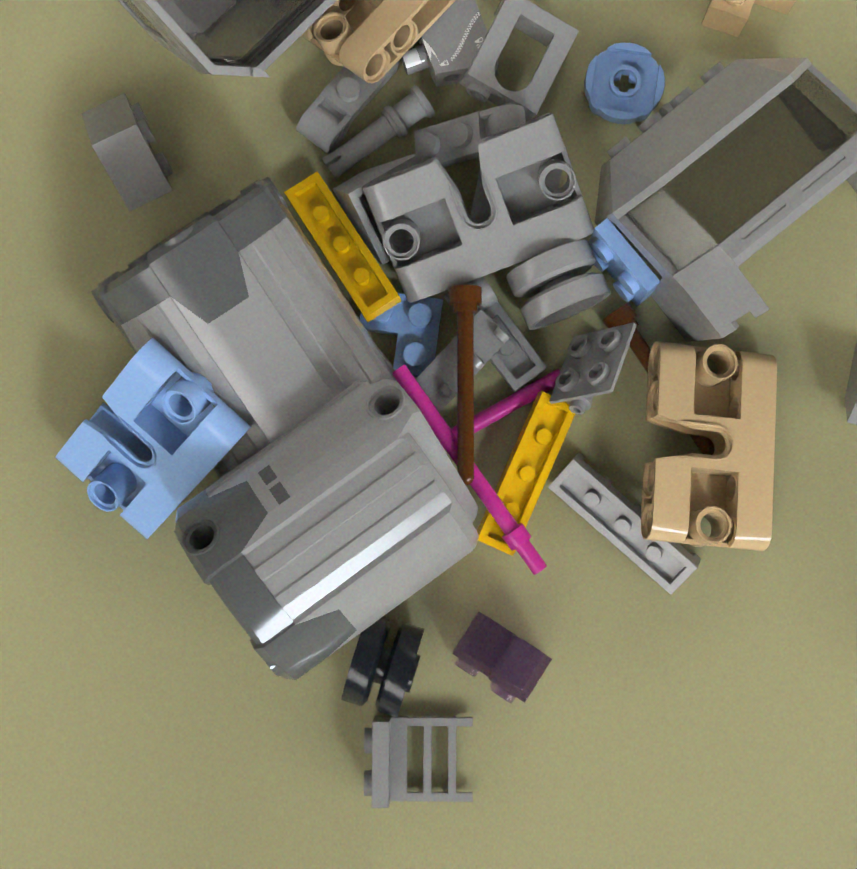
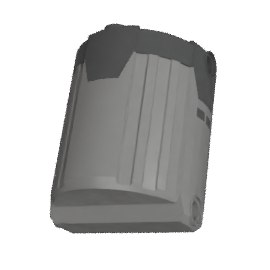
M269 177L255 181L241 190V194L234 200H226L211 211L202 214L153 246L151 250L128 264V269L113 273L91 291L98 305L110 321L115 323L135 354L150 339L155 338L191 372L199 373L207 378L212 384L214 393L251 426L213 468L219 478L311 416L328 401L351 386L354 381H367L369 384H373L383 379L396 380L392 375L395 371L392 365L372 340L293 218L285 200Z
M383 379L373 384H369L367 381H354L351 386L328 401L311 416L278 437L258 453L252 454L180 506L176 512L174 532L202 581L207 585H212L229 611L250 636L253 649L266 662L275 675L285 679L297 680L472 552L479 538L472 524L476 519L479 507L422 412L396 380Z

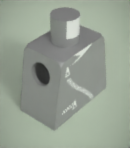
M455 1L418 40L419 46L409 49L403 55L401 60L407 75L428 68L437 87L459 83L460 79L468 71L487 34V29L476 1ZM498 59L495 65V76L498 75Z

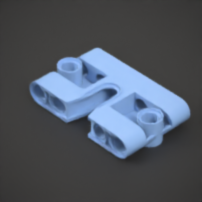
M152 338L133 356L102 396L108 405L103 403L89 421L85 419L55 458L82 482L87 479L91 481L87 487V495L96 507L106 512H111L121 507L124 511L120 516L144 538L148 539L251 426L214 393L212 384L207 378L199 373L191 372L155 338Z

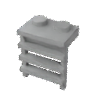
M375 716L372 721V728H365L364 753H372V770L364 771V796H372V808H389L390 801L473 802V792H456V726H473V717L399 716L397 718ZM408 726H424L423 792H407ZM432 726H448V792H432Z

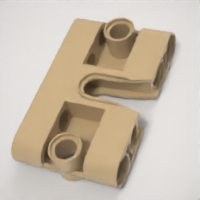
M292 0L285 13V22L308 0ZM337 0L301 36L321 49L332 64L345 66L367 83L373 84L386 75L455 0Z
M660 341L653 343L648 361L646 421L681 434L707 437L713 442L715 450L713 455L690 453L656 458L654 462L643 464L641 534L643 539L684 543L695 547L715 546L765 551L768 548L772 536L777 362L773 355L733 351L723 344H714L706 348ZM708 358L712 359L716 363L718 369L717 374L713 373L708 368ZM703 517L711 525L709 537L701 530L700 523Z

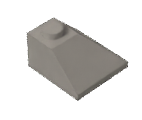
M416 154L366 169L333 188L345 214L366 246L382 265L391 259L384 250L382 236L362 187L420 163ZM404 229L396 230L391 234V240L398 247H408L414 241L411 233Z

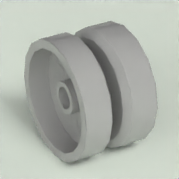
M573 241L548 250L527 260L507 274V281L515 297H531L521 308V313L529 330L543 328L572 317L600 303L611 294L603 274L586 273L596 261L589 241Z

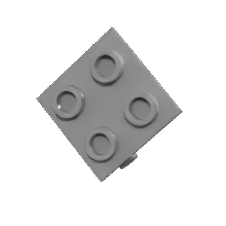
M633 322L574 336L568 346V353L560 374L556 378V385L549 402L554 404L566 401L570 404L569 410L572 413L582 415L585 413V410L591 408L594 396L613 393L637 324Z

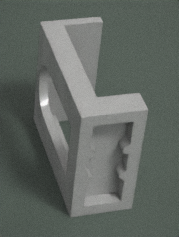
M501 0L494 13L495 18L468 71L460 79L459 84L466 87V92L478 101L487 102L488 100L497 106L509 104L523 106L525 121H528L538 113L579 30L528 0ZM514 27L547 46L530 83L521 91L504 89L495 77L496 61Z

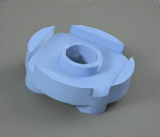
M624 42L613 44L607 47L606 51L601 52L598 56L596 55L588 66L584 80L585 96L589 102L591 112L616 124H631L647 119L658 105L665 87L664 71L661 65L658 66L657 62L651 57L652 53L638 44ZM621 75L629 76V83L635 84V88L628 89L627 92H621L619 87L614 86L613 81H619Z

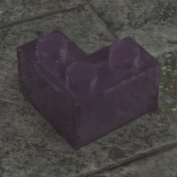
M480 611L476 612L452 650V654L458 657L455 662L456 666L473 677H476L479 671L486 675L492 681L489 686L491 691L511 704L515 698L524 703L526 702L552 660L547 654Z

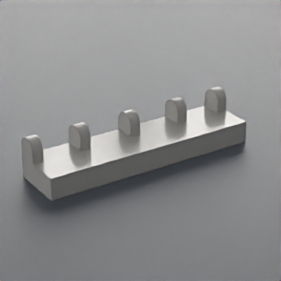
M482 309L474 316V376L511 338ZM457 335L416 378L439 413L457 395Z
M578 452L548 488L671 595L698 568L701 558L695 553L691 555L679 543L643 539L641 534V506L637 502L633 504L611 485L612 480L607 476L603 478L584 461L585 457Z

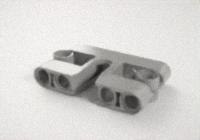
M553 113L535 117L477 140L482 186L491 207L490 212L483 218L477 219L469 215L459 189L437 157L400 170L362 187L382 236L384 250L390 256L408 302L419 301L446 291L451 286L475 280L533 258L558 246L585 238L594 232L590 215ZM553 169H562L567 172V182L561 188L552 189L545 184L546 175ZM404 229L411 233L414 241L408 247H398L391 240V234L396 230Z

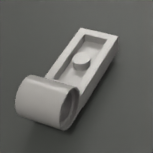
M399 62L383 78L373 84L367 83L344 66L303 113L297 124L296 131L327 154L333 152L345 138L349 125L397 72Z
M513 104L500 105L414 131L416 155L420 163L437 157L443 167L478 158L477 140L525 122L524 107Z
M483 276L461 284L482 287V305L478 306V312L482 309L511 336L494 354L490 362L515 393L546 370L547 366L499 304L497 296ZM448 292L447 294L444 295V297H445L447 303L449 304V292Z

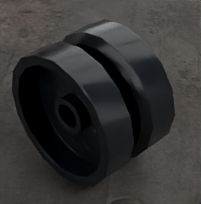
M383 616L361 632L341 700L359 706L364 705L369 699L375 682L381 684L375 703L377 711L398 718L405 692L410 693L421 657L417 652L424 628L404 623L398 628L393 646L387 645L386 642L391 623L388 617Z

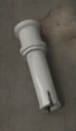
M416 85L410 88L411 93L394 106H385L381 112L382 117L322 158L335 179H338L340 175L393 137L404 138L408 135L409 128L426 116L432 118L435 115L430 102Z

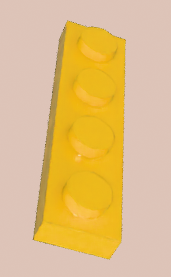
M318 171L284 192L367 323L401 302L399 294Z
M543 391L537 393L495 488L496 494L517 524L522 523L525 528L575 416L569 410L570 404L566 402L551 404L549 402L551 395ZM486 509L477 529L478 541L513 556L516 549L511 551L502 538L504 532Z

